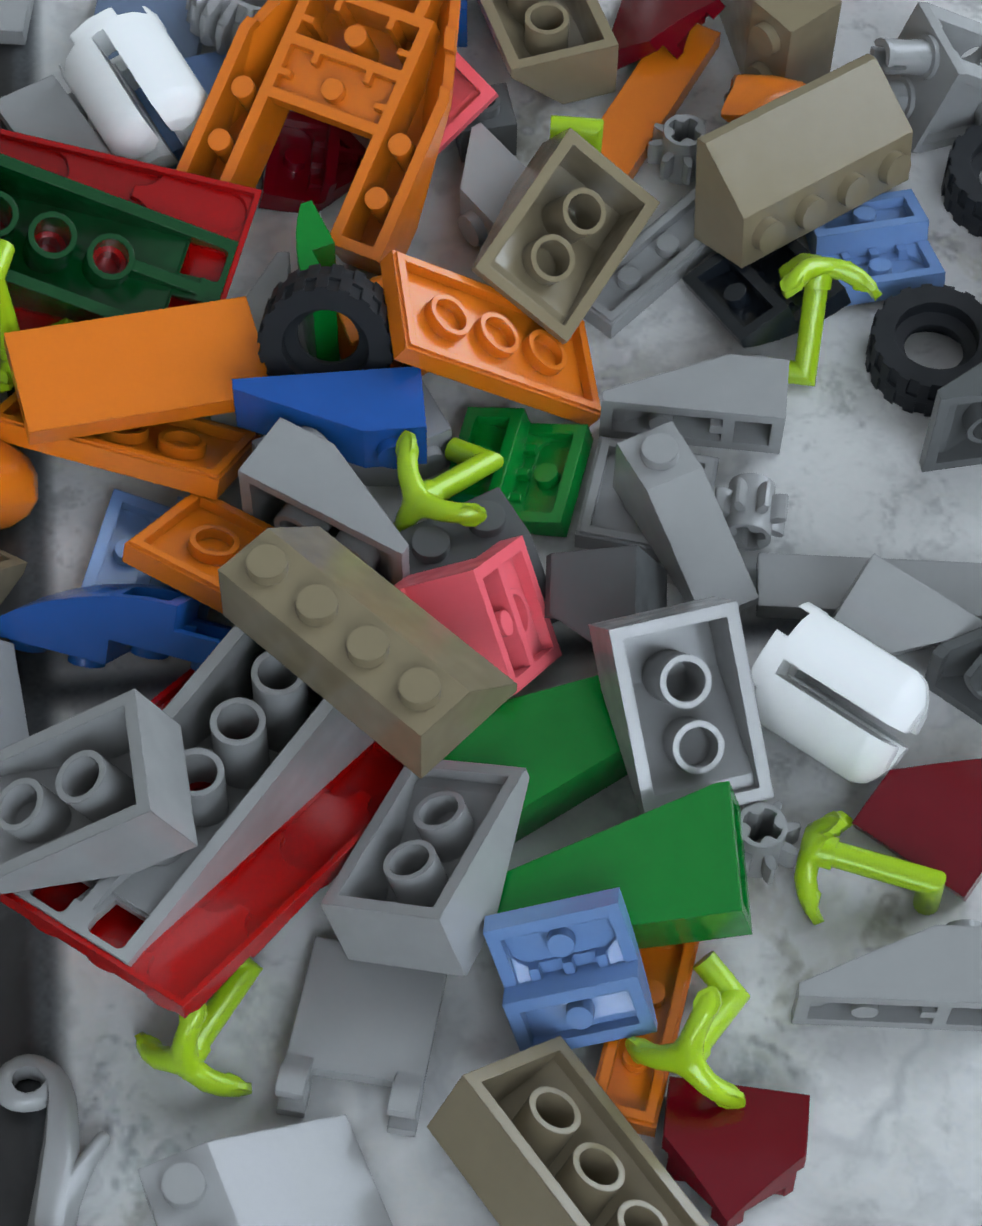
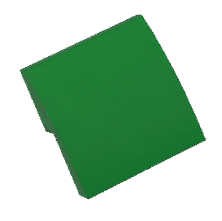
M312 200L300 204L297 217L296 251L299 271L308 269L309 265L321 264V266H332V264H336L335 242ZM320 310L306 316L302 320L309 354L325 361H339L337 312Z
M468 407L458 438L500 454L504 459V463L499 470L454 495L447 501L464 503L499 487L530 534L567 537L594 440L588 424L530 423L525 408ZM451 462L449 469L453 468L458 464Z

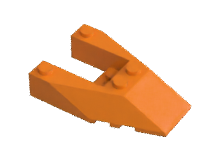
M267 0L253 18L247 16L239 25L176 170L256 188L290 110L370 139V143L330 235L335 242V254L342 262L378 276L382 275L380 261L391 250L407 254L418 228L452 105L461 0Z

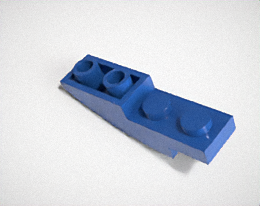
M102 584L70 589L39 598L0 616V637L10 639L9 642L14 643V649L30 653H41L47 650L68 655L67 660L69 663L84 668H103L107 663L131 652L136 656L146 659L162 660L171 656L190 661V668L196 671L232 627L197 618L200 602L172 587L145 584Z

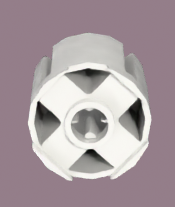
M142 6L146 13L129 12L117 15L112 7L107 8L88 18L71 33L70 39L74 46L66 58L65 69L59 63L60 71L68 87L76 96L112 155L170 168L178 164L179 161L160 134L136 95L135 90L141 87L152 106L169 129L175 132L184 148L189 141L208 94L154 12L146 6ZM118 51L119 55L109 60L108 56Z
M803 603L798 607L809 614L798 623L789 635L777 629L750 670L753 685L757 687L755 697L760 723L847 781L865 784L875 781L896 767L909 748L893 735L804 680V677L808 674L887 725L908 734L912 732L915 735H918L927 718L930 692L928 683L916 669L835 620L812 603Z

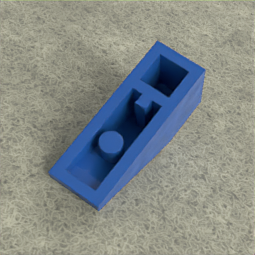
M412 366L232 379L238 427L266 435L281 417L299 427L307 426L319 431L329 442L337 447L348 463L363 468L386 467L389 469H397L396 442L401 433L407 430L414 433L419 448L418 464H427V426L421 369Z

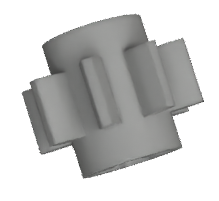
M676 114L669 118L664 125L660 123L654 124L653 139L648 142L647 163L660 164L661 180L666 179L671 183L690 185V183L696 180L697 138L706 134V120L703 118L699 119L690 114Z
M739 474L730 480L729 489L717 486L715 489L717 502L737 548L740 550H760L770 543L771 535L775 537L784 536L789 496L788 494H775L776 487L774 482L761 474Z
M776 801L772 805L768 803L746 804L741 811L747 876L763 878L768 885L773 883L774 874L779 864L785 868L794 869L799 850L793 844L798 841L801 824L800 822L793 821L787 823V819L781 811L782 802Z

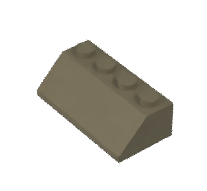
M477 0L512 79L561 104L616 91L619 44L598 0Z
M867 53L697 138L694 238L743 268L907 181L911 168L913 130L877 59Z
M320 526L267 528L218 569L223 615L420 779L430 772L517 691V683Z
M561 1035L463 1074L427 1125L429 1131L500 1226H710Z

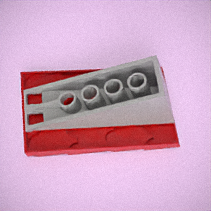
M236 625L232 627L196 671L189 669L150 700L181 725L198 846L134 874L0 895V902L27 918L38 930L62 940L84 954L98 968L114 973L144 992L155 1004L169 1011L176 1012L184 1018L200 1009L250 956L254 958L320 888L329 885L336 878L404 767L400 761Z

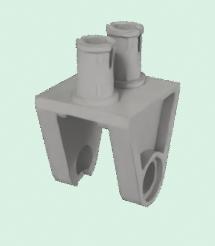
M918 2L898 39L880 37L874 41L876 46H871L870 55L877 59L913 130L912 153H922L953 145L955 139L959 135H964L967 128L972 125L978 126L982 124V23L928 2ZM974 47H979L971 55L961 58V56L968 50Z

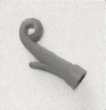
M35 1054L16 1056L5 1062L0 1068V1104L10 1111L22 1113L39 1111L47 1107L43 1141L27 1226H77L80 1206L89 1180L96 1165L109 1146L111 1138L104 1131L97 1133L79 1155L80 1128L78 1107L71 1080L60 1065L44 1056ZM26 1079L39 1081L42 1085L35 1091L27 1093L15 1088L19 1081Z

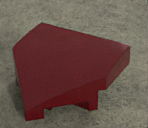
M622 0L612 28L619 44L617 70L657 52L662 46L673 57L678 59L684 53L690 30L697 23L700 25L704 24L708 16L714 20L726 6L720 0Z
M289 111L263 170L261 190L263 191L260 196L259 208L299 213L300 204L312 200L317 211H322L349 191L366 148L349 131L303 114Z
M982 758L890 770L853 820V826L901 859L943 871L946 874L944 888L966 901L982 878Z
M669 1076L662 1149L668 1154L666 1170L675 1181L686 1182L712 1207L710 1217L719 1226H736L743 1222L744 1212L773 1194L786 1196L793 1192L797 1171L804 1168L806 1161L810 1095L735 1085L744 1093L746 1105L740 1109H725L699 1093L683 1078Z

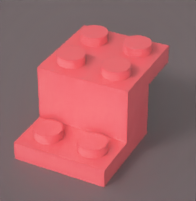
M523 535L501 540L476 558L411 574L394 584L396 588L517 683V691L513 695L521 691L562 655L550 618H545V601Z

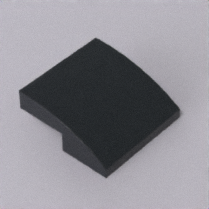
M796 239L743 268L721 254L716 253L682 277L686 287L743 348L760 346L798 333L804 287L801 291L786 299L780 287L781 277L779 268L793 257L801 253L810 252ZM833 279L832 288L828 290L824 319L851 303L845 287L836 279Z

